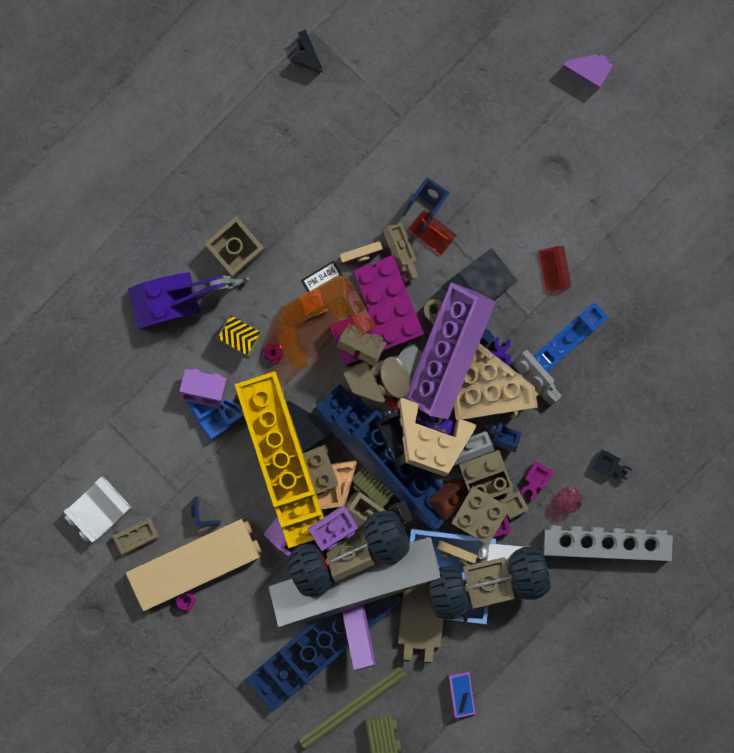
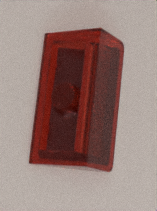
M423 210L408 230L442 255L457 235L436 218H433L429 226L424 230L423 226L431 214Z
M564 246L539 250L546 292L571 287Z

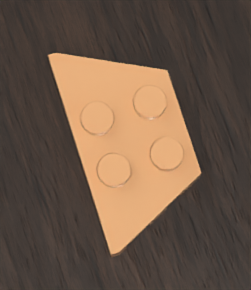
M356 461L331 464L339 485L317 494L321 509L341 507L346 504L357 464Z

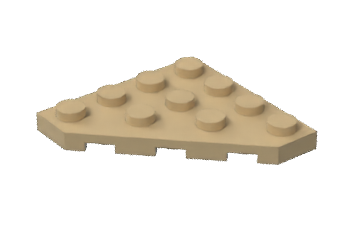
M479 343L454 404L456 420L538 408L535 386Z

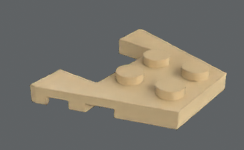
M400 398L397 405L401 412L400 425L403 426L404 432L402 438L406 463L446 476L475 430L476 424L458 419L455 423L453 436L416 424L419 404Z

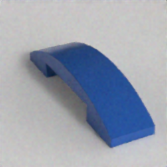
M595 302L592 303L533 357L548 372L609 317Z

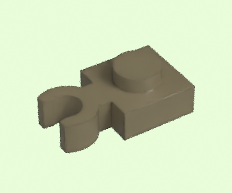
M510 491L501 494L505 496L504 499L500 500L501 503L510 508L507 512L510 520L529 510L520 491L516 493Z

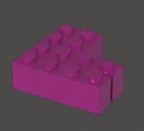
M393 255L376 261L375 267L369 264L353 270L368 311L329 326L336 344H338L348 324H357L364 328V332L370 335L377 334L381 336L383 341L386 342L383 351L424 335ZM338 348L345 366L360 360L357 358L360 351L356 350L353 356Z

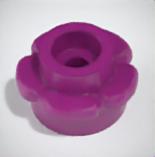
M270 343L265 346L263 357L270 364H276L283 359L284 353L279 344Z
M190 591L177 595L175 598L176 607L180 610L190 611L192 606L196 604V598Z

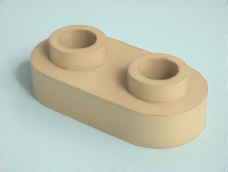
M439 540L436 546L437 549H440L439 554L449 558L451 555L459 557L458 561L466 565H470L471 562L476 563L478 558L477 554Z

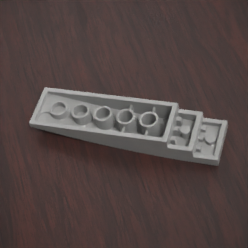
M428 537L410 542L409 552L404 558L395 563H380L372 554L375 565L336 582L334 580L332 587L320 596L306 597L302 595L292 579L269 586L278 627L283 628L322 616L328 617L441 578L431 538Z

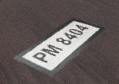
M332 261L301 281L308 293L311 294L342 274L335 262Z

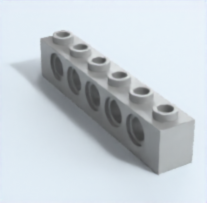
M549 525V529H544L543 555L672 561L673 535L667 534V530H655V534H647L645 529H633V533H625L624 528H612V532H604L602 527H591V531H583V527L570 526V530H561L562 526ZM563 535H568L571 539L570 544L566 547L561 546L559 542ZM584 536H590L592 539V544L587 548L581 545V539ZM605 537H611L613 540V545L608 549L602 546V541ZM627 538H632L634 546L626 550L623 542ZM653 539L655 541L654 549L646 550L644 546L646 540Z

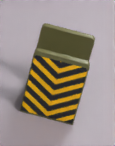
M229 315L216 339L251 357L263 333L236 317Z

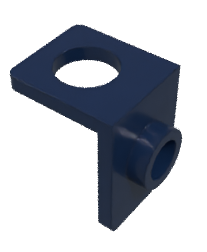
M198 496L194 497V505L191 506V517L195 518L196 526L222 523L221 520L200 522Z

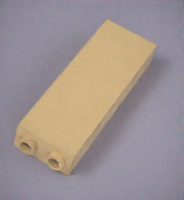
M243 518L126 572L142 610L145 611L259 558V552H262L258 541L252 540L250 533L253 530L249 522H244Z

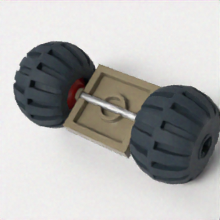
M384 510L373 513L364 522L363 529L356 531L354 535L347 539L343 537L337 541L335 547L326 550L327 557L318 545L305 544L291 552L288 556L287 564L289 573L298 591L306 597H316L327 592L332 587L334 580L336 582L375 565L372 554L380 563H395L406 556L409 552L410 544L398 516L393 511Z
M531 546L522 547L514 551L509 557L512 575L508 572L505 557L464 566L463 569L467 582L465 585L462 573L458 568L451 566L439 567L441 578L428 583L429 595L436 616L443 619H456L462 616L469 609L467 593L470 595L473 610L515 600L511 585L513 580L516 593L520 598L536 600L543 597L550 591L551 584L542 550Z

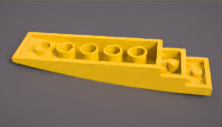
M276 371L237 383L235 388L288 548L312 541L314 538L308 527L323 519L324 515Z

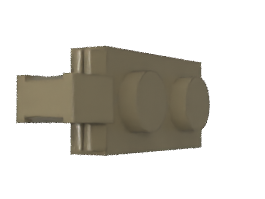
M399 222L382 228L404 282L418 278L415 269V262L417 260L402 223Z

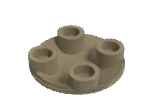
M395 357L386 358L377 367V372L381 376L387 393L386 396L403 398L409 392V373L399 359Z

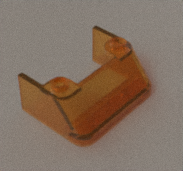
M344 275L336 276L279 309L277 315L278 340L294 371L310 365L299 345L300 336L295 326L329 308L332 315L338 319H344L351 315L361 334L376 328L348 277Z

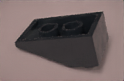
M490 248L443 284L442 288L447 293L450 284L455 283L494 300L516 283L517 279L495 251Z

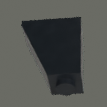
M289 400L286 402L303 452L332 433L322 420Z

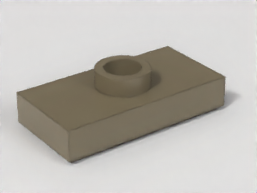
M150 517L112 537L120 554L123 555L160 537Z

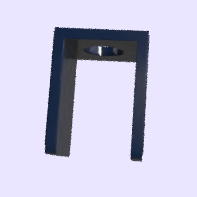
M427 177L410 200L402 215L405 217L417 198L421 197L436 207L423 226L425 230L442 207L450 192ZM432 189L436 191L438 197L431 196L428 190Z

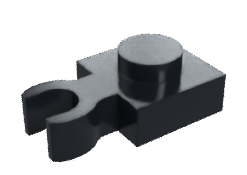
M603 449L600 450L592 466L593 469L611 478L615 472L623 480L628 478L622 476V470L632 471L629 466L619 465L621 458Z

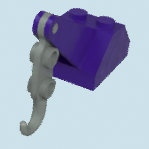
M186 272L157 278L130 287L128 292L138 330L201 314L198 300L214 291H226L250 281V278L245 277L234 280L230 276L222 275L193 283L191 273ZM210 284V287L195 292L194 286Z

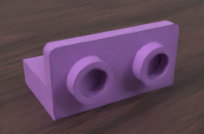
M344 505L308 527L321 551L332 549L337 545V541L343 537L344 539L351 537L355 534V530L358 529Z

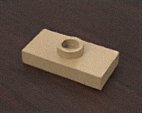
M378 241L342 253L340 258L342 264L356 259L357 262H362L370 259L369 255L380 252L383 249Z

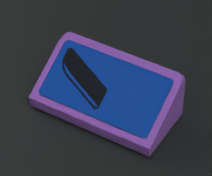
M470 672L449 674L454 717L460 718L475 714Z

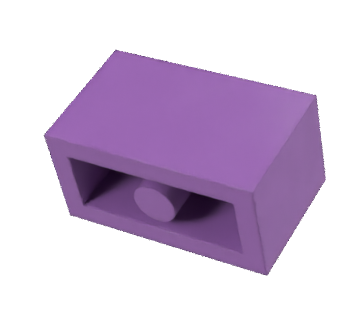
M185 369L179 391V400L220 409L227 378L217 373L207 374L198 369Z

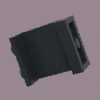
M400 409L397 412H394V410L387 411L382 414L383 418L376 422L395 468L398 469L411 465L406 463L402 438L404 432L403 426L400 425Z

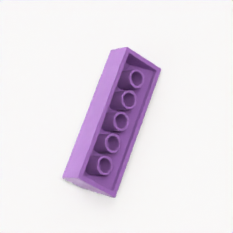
M455 283L450 284L409 386V392L405 396L406 400L419 404L418 408L430 416L449 419L496 303L495 301Z

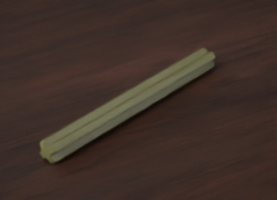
M398 667L299 740L302 747L307 749L405 678L406 673L404 670Z

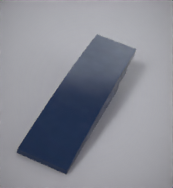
M341 384L336 386L313 409L314 413L387 489L436 531L445 520L433 508L429 499L443 485L428 470L413 465L396 469L376 425V422L383 418L378 410L372 412L360 397L353 399Z
M397 594L364 604L368 628L373 627L396 607L402 599ZM340 612L328 617L322 616L314 619L245 679L272 712L349 647L343 613Z

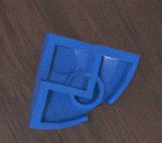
M227 399L222 402L220 409L191 402L188 403L191 412L211 442L245 417L242 415L241 407Z

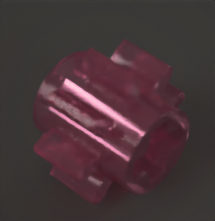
M565 487L558 492V499L555 502L563 513L566 510L569 513H573L581 507L580 501L583 500V497L576 487L572 490L569 487Z

